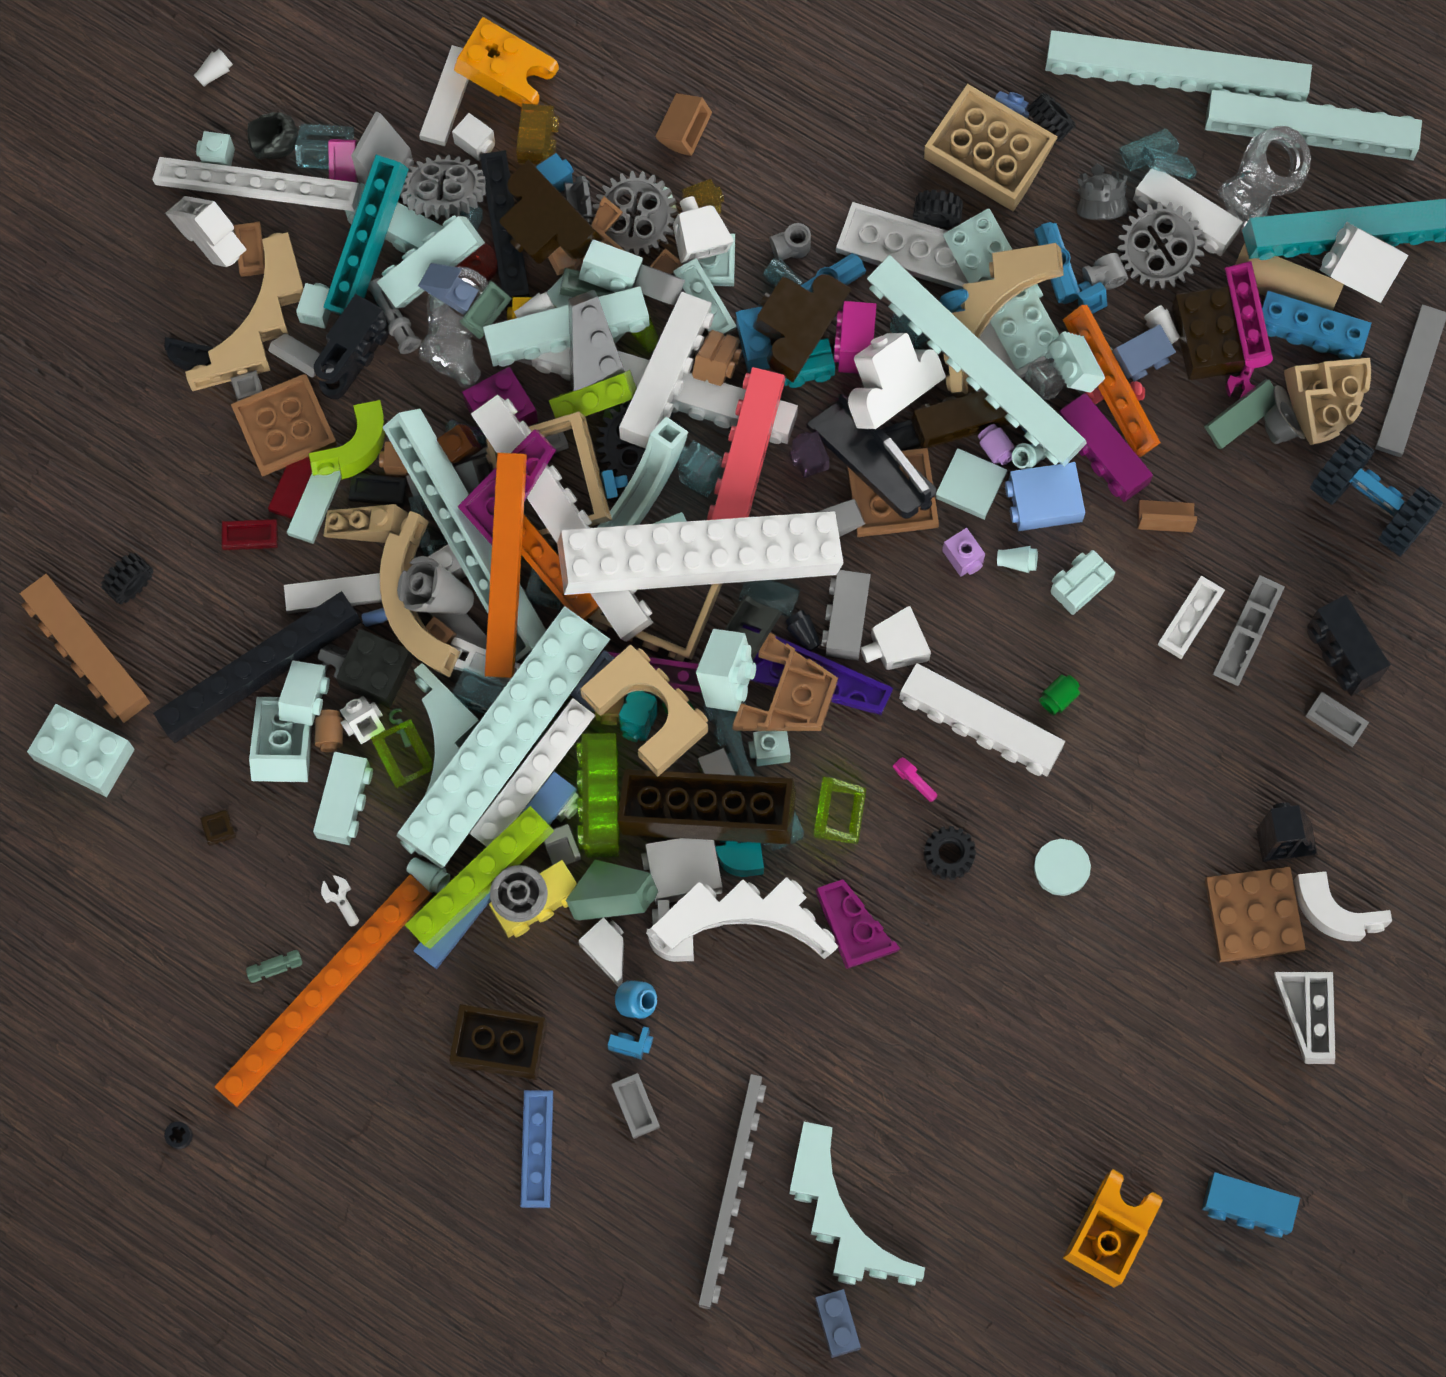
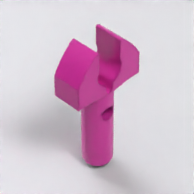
M1245 363L1239 376L1234 377L1230 375L1226 384L1229 397H1231L1234 388L1242 384L1243 389L1240 398L1255 387V385L1250 383V377L1255 368H1250Z
M899 758L893 765L897 774L903 780L906 779L913 784L929 802L934 801L937 798V793L916 773L918 769L905 758Z

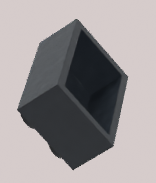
M1346 595L1318 609L1307 626V632L1311 641L1319 645L1323 651L1322 657L1329 667H1333L1338 675L1337 681L1344 691L1347 690L1350 696L1380 681L1391 665Z

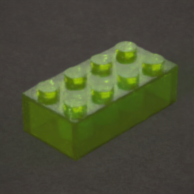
M616 733L582 734V743H577L578 767H582V770H577V787L579 794H583V798H577L579 822H583V825H578L579 849H584L586 857H620L619 825L617 822L619 787Z

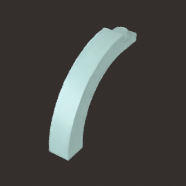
M668 417L661 421L650 433L645 452L634 475L610 510L612 521L601 523L597 528L640 525L664 488L680 457L688 435L687 430Z

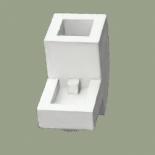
M658 900V909H652L653 925L670 910L669 900ZM648 936L651 948L661 958L673 962L694 961L693 936L680 942L668 953H665Z

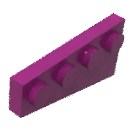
M536 429L511 452L527 455L524 502L556 451L540 431ZM496 468L457 506L491 545L493 538Z

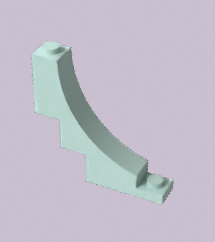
M421 663L414 669L417 678L415 683L424 693L430 691L422 699V702L432 724L435 745L434 766L426 795L477 726L479 720ZM400 841L410 854L415 851L420 857L423 856L404 841Z

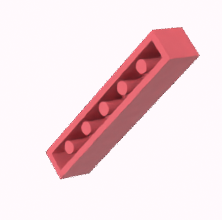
M752 367L751 374L746 373L742 389L746 390L744 400L739 399L735 415L739 416L737 426L732 425L728 441L732 442L730 452L724 453L721 468H725L723 478L717 479L714 494L718 495L716 504H711L707 520L749 517L786 380L783 374Z

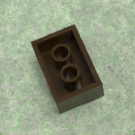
M1229 286L1176 294L1172 311L1177 332L1181 337L1179 341L1188 380L1240 373L1244 367L1245 359Z
M460 1004L449 1061L453 1067L537 1080L547 1029L546 1018Z

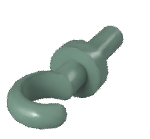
M394 708L389 713V720L392 724L397 725L394 728L395 732L401 735L404 746L409 747L411 742L407 734L408 724L403 723L402 719L393 720V715L396 712H402V709Z

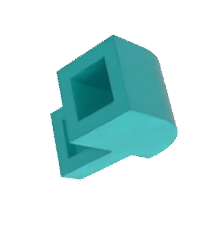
M720 841V844L725 843V845L715 846L718 863L728 873L739 877L764 874L761 843Z

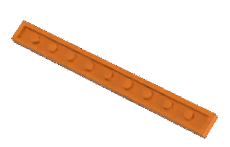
M410 874L215 1085V1088L238 1107L430 898L432 893Z

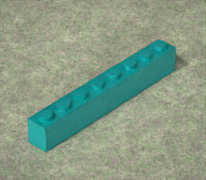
M1446 199L1254 217L1248 220L1242 232L1249 259L1259 258L1260 260H1268L1274 256L1291 258L1304 253L1318 255L1324 251H1330L1336 242L1338 232L1344 228L1346 222L1393 247L1403 243L1418 245L1424 241L1433 240L1436 243L1446 241Z

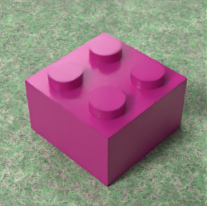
M844 301L843 311L838 310L834 362H839L838 372L859 374L854 357L871 345V341L874 339L877 303Z

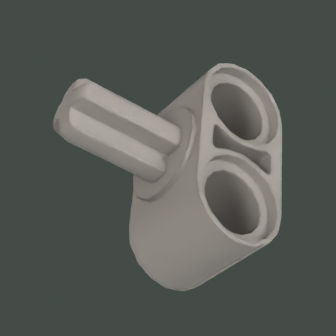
M641 264L633 288L640 286L644 295L675 306L681 292H684L682 287L685 280Z

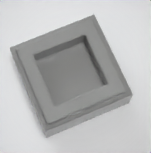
M257 370L231 377L237 401L263 391Z

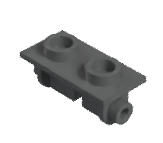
M579 176L574 184L564 183L566 200L591 225L595 216L592 212L589 191L590 181L585 176Z

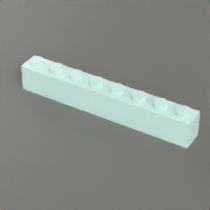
M1226 89L1211 91L1205 122V130L1407 160H1414L1419 150L1422 120L1414 119L1411 116L1398 117L1384 112H1363L1357 108L1342 109L1330 104L1315 105L1309 104L1306 101H1287L1280 97L1266 98L1253 93H1232Z

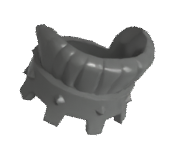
M1098 163L1091 168L1092 177L1088 178L1086 173L1080 174V178L1077 179L1079 184L1077 191L1080 195L1076 210L1078 215L1087 219L1109 220L1127 214L1129 207L1125 194L1128 176L1123 174L1120 179L1118 171H1112L1111 175L1103 174L1104 167Z

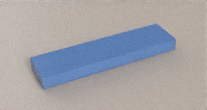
M524 1090L521 1208H550L553 1091Z

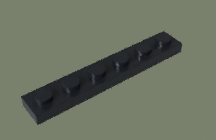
M506 150L480 154L483 176H485L486 196L501 289L512 298L510 301H513V297H530L523 252L520 253L509 242L513 237L500 224V219L515 206L514 197L509 192L507 185L510 173Z

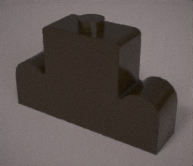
M529 160L509 178L508 190L518 203L500 219V224L513 237L509 242L520 253L525 250L537 264H541L561 246L569 257L580 259L586 255L593 239L599 242L603 240L596 230Z
M820 275L813 281L809 291L789 278L782 277L772 294L766 292L759 303L762 309L753 324V328L774 341L767 356L769 367L775 372L783 374L789 381L794 382L838 313V310L843 305L851 288L830 275Z

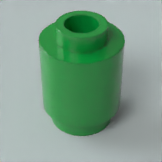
M1061 674L1042 692L1039 702L1051 715H1055L1057 712L1061 713L1080 695L1078 690L1080 685L1071 675L1064 676Z

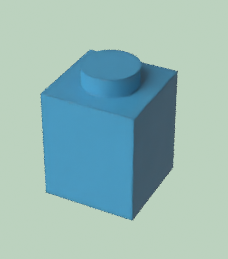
M557 153L536 166L559 192L565 190L564 183H573L572 173L574 171L572 166L566 159L562 160Z

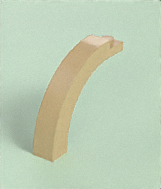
M410 511L408 517L402 521L400 535L389 532L384 546L380 566L382 604L391 628L406 649L429 667L450 677L461 652L434 637L425 627L418 613L406 609L403 601L399 600L397 594L400 575L403 570L408 571L412 566L410 562L414 559L429 523L420 514Z

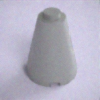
M426 556L414 558L410 562L412 566L408 571L403 570L400 575L397 594L399 600L403 601L404 607L408 610L415 612L465 614L473 606L474 594L472 590L432 558Z

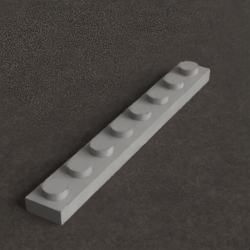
M751 1074L702 1287L699 1307L711 1309L712 1303L718 1304L721 1286L716 1285L718 1274L724 1275L728 1257L723 1256L725 1245L731 1246L734 1228L729 1227L731 1216L737 1217L741 1199H737L736 1194L738 1187L744 1188L747 1171L742 1170L744 1159L751 1158L754 1142L749 1141L751 1130L757 1131L760 1114L755 1113L757 1102L763 1103L766 1086L761 1085L762 1077Z

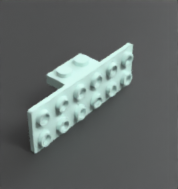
M990 209L984 210L943 234L969 283L994 280V278H991L989 271V262H993L992 253L1012 250ZM1038 284L1023 290L1009 300L990 320L1017 370L1050 353L1047 350L1048 346L1059 336L1039 299L1044 295Z

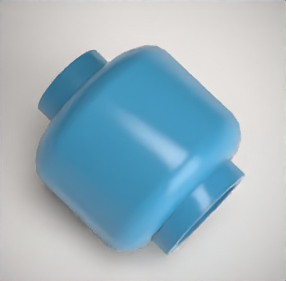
M626 981L616 991L615 1005L619 1013L625 1017L644 1019L654 1012L657 1005V994L653 986L647 982Z

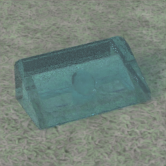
M1163 129L1120 147L1119 152L1129 170L1132 171L1176 153L1179 148V142L1167 129Z

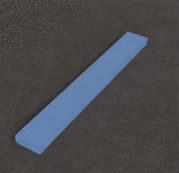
M553 772L523 812L531 806L550 825L577 789L556 772ZM490 893L431 949L420 942L414 949V952L438 969L491 901Z

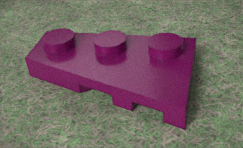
M843 879L816 889L815 892L831 932L835 937V942L839 946L838 949L846 969L898 952L901 949L895 941L892 942L887 936L881 924L873 919L864 908L865 905Z

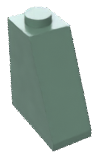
M594 860L570 893L566 902L575 920H587L645 913L659 892L649 872Z

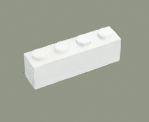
M1153 165L1135 190L1133 201L1145 211H1147V204H1150L1153 210L1157 209L1158 202H1161L1163 209H1166L1168 204L1172 202L1174 211L1179 206H1183V216L1191 212L1190 222L1194 220L1199 221V225L1194 230H1203L1204 233L1197 239L1205 241L1203 247L1210 253L1222 256L1241 228V220ZM1170 221L1163 222L1164 224L1173 226V224Z

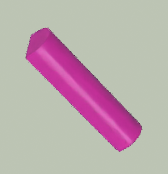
M1252 261L1226 267L1225 271L1245 363L1250 368L1266 366L1272 362L1273 356Z

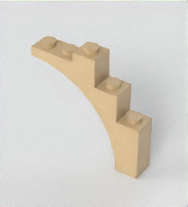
M1056 243L992 253L993 262H989V271L991 278H994V280L963 284V289L969 293L968 299L961 304L962 309H965V311L953 312L952 314L979 339L992 317L1009 300L1023 290L1042 281L1064 276L1062 251ZM944 354L945 363L948 365L946 361L949 357ZM949 366L950 375H946L948 391H951L957 398L966 396L968 394V382L966 381L968 375L962 370L957 373Z

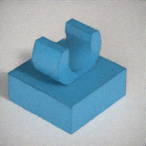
M1086 280L1078 285L1081 292L1077 293L1078 306L1088 305L1092 314L1108 306L1106 288L1101 282L1092 286Z
M613 470L600 471L606 499L618 497L616 488L628 485L627 475L614 477Z

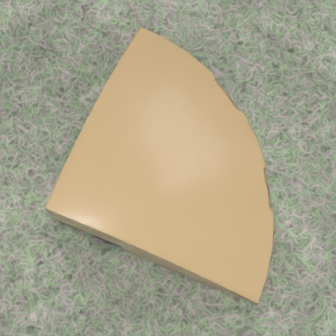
M1370 358L1327 361L1319 364L1294 366L1284 370L1293 410L1310 445L1319 444L1339 436V432L1357 419L1363 409L1360 405L1364 393L1368 392L1370 388Z

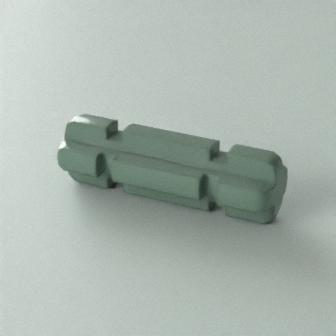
M298 950L288 952L287 956L283 957V955L263 961L260 966L257 964L246 968V973L249 981L255 983L262 980L261 977L263 976L268 978L288 971V967L293 969L301 966L302 958Z

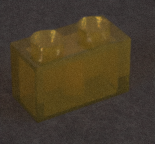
M522 103L516 147L518 163H525L529 160L532 164L539 165L556 153V140H553V132L558 133L559 117L555 116L554 106Z

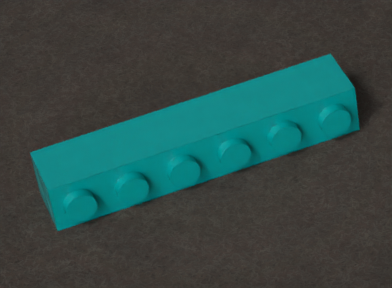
M377 154L374 158L323 308L341 315L355 294L365 298L409 170L401 162Z

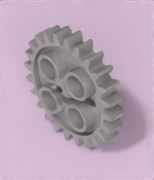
M437 155L434 161L427 157L424 164L419 161L416 162L417 168L408 167L409 172L400 194L403 204L408 205V210L415 209L416 215L424 212L425 218L433 214L436 220L441 215H445V218L449 219L450 214L458 217L460 216V211L470 213L469 207L477 208V202H483V195H486V181L483 171L478 170L477 164L470 165L469 159L461 162L460 156L455 160H451L450 155H447L445 159L441 160L440 156Z
M631 171L629 179H626L623 173H621V181L618 183L611 178L612 187L609 188L603 185L602 188L606 194H597L596 197L601 202L605 196L623 212L618 220H625L626 226L623 230L616 231L613 229V224L606 235L626 252L631 253L634 251L637 256H640L643 250L650 256V248L652 247L659 252L660 247L658 243L660 241L668 244L665 235H674V231L670 228V225H673L675 221L672 216L679 214L676 208H671L677 203L675 198H668L672 191L670 188L663 190L665 187L664 181L655 184V175L646 180V174L643 171L639 178H636L635 173ZM638 192H641L642 195L639 199V203L637 206V209L641 215H637L635 217L633 237H629V234L633 226V219L630 216V214H635L637 205V194ZM622 195H631V201L628 204H619V199ZM656 199L657 205L651 210L644 208L647 200ZM594 204V210L598 211L600 204ZM649 224L652 226V230L648 235L639 234V230L643 225Z
M1158 202L1157 209L1153 210L1150 204H1147L1146 213L1138 208L1139 217L1137 219L1129 216L1132 225L1122 226L1127 235H1119L1118 237L1121 241L1125 242V244L1117 247L1119 251L1125 252L1124 255L1119 257L1121 262L1128 261L1124 267L1125 271L1134 270L1130 276L1132 279L1141 276L1140 285L1142 286L1149 280L1151 289L1155 287L1157 282L1160 283L1162 290L1165 289L1166 282H1170L1172 287L1175 288V280L1178 278L1185 283L1184 274L1188 273L1193 276L1192 265L1197 267L1201 265L1196 260V257L1204 256V252L1199 250L1198 247L1204 246L1205 241L1197 239L1204 234L1203 230H1194L1199 225V221L1194 220L1190 222L1191 212L1183 216V206H1179L1174 211L1172 202L1168 204L1166 209H1163L1161 202ZM1164 221H1170L1173 224L1172 230L1166 234L1159 232V225ZM1148 226L1154 228L1163 243L1167 242L1165 246L1175 261L1174 266L1170 265L1161 249L1155 250L1158 246L1148 231ZM1147 236L1150 238V243L1146 248H1138L1136 246V241L1139 237ZM1183 243L1187 245V251L1184 255L1177 256L1173 254V248L1176 244ZM1161 258L1164 260V266L1161 270L1154 271L1150 268V263L1153 259Z

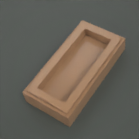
M260 221L234 225L236 237L246 248V251L238 259L240 276L264 274L265 254Z

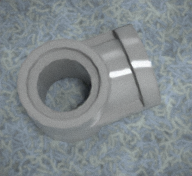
M794 223L788 226L785 232L769 237L772 251L778 262L790 257L803 258L809 253L811 248L810 230L801 223ZM800 238L803 242L797 244L792 242V240Z
M1117 253L1102 256L1095 261L1093 267L1088 265L1082 268L1084 281H1089L1092 286L1101 282L1106 290L1117 288L1128 280V275Z

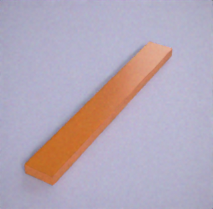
M497 453L485 676L512 678L515 674L526 454Z

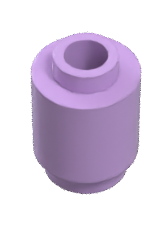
M992 424L979 433V444L995 465L1001 464L1003 466L1012 461V452L1015 446L1002 428Z

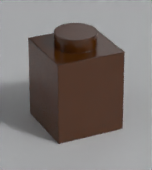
M461 424L456 425L437 439L450 462L462 464L483 449L469 426Z

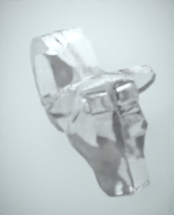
M1276 126L1261 132L1250 141L1236 175L1226 180L1218 191V196L1224 201L1227 212L1242 221L1241 229L1244 228L1250 218L1268 216L1272 196L1293 193L1303 185L1307 179L1311 164L1310 149L1303 136L1297 130L1288 126ZM1270 142L1280 144L1286 149L1290 157L1291 167L1286 177L1276 175L1267 163L1266 151Z
M458 267L462 269L458 277L479 290L475 296L477 299L488 282L475 270L468 267ZM428 293V333L420 345L418 351L419 358L430 363L437 372L455 379L461 387L468 388L473 386L481 376V370L474 359L470 338L474 334L459 322L463 316L456 314L447 304Z

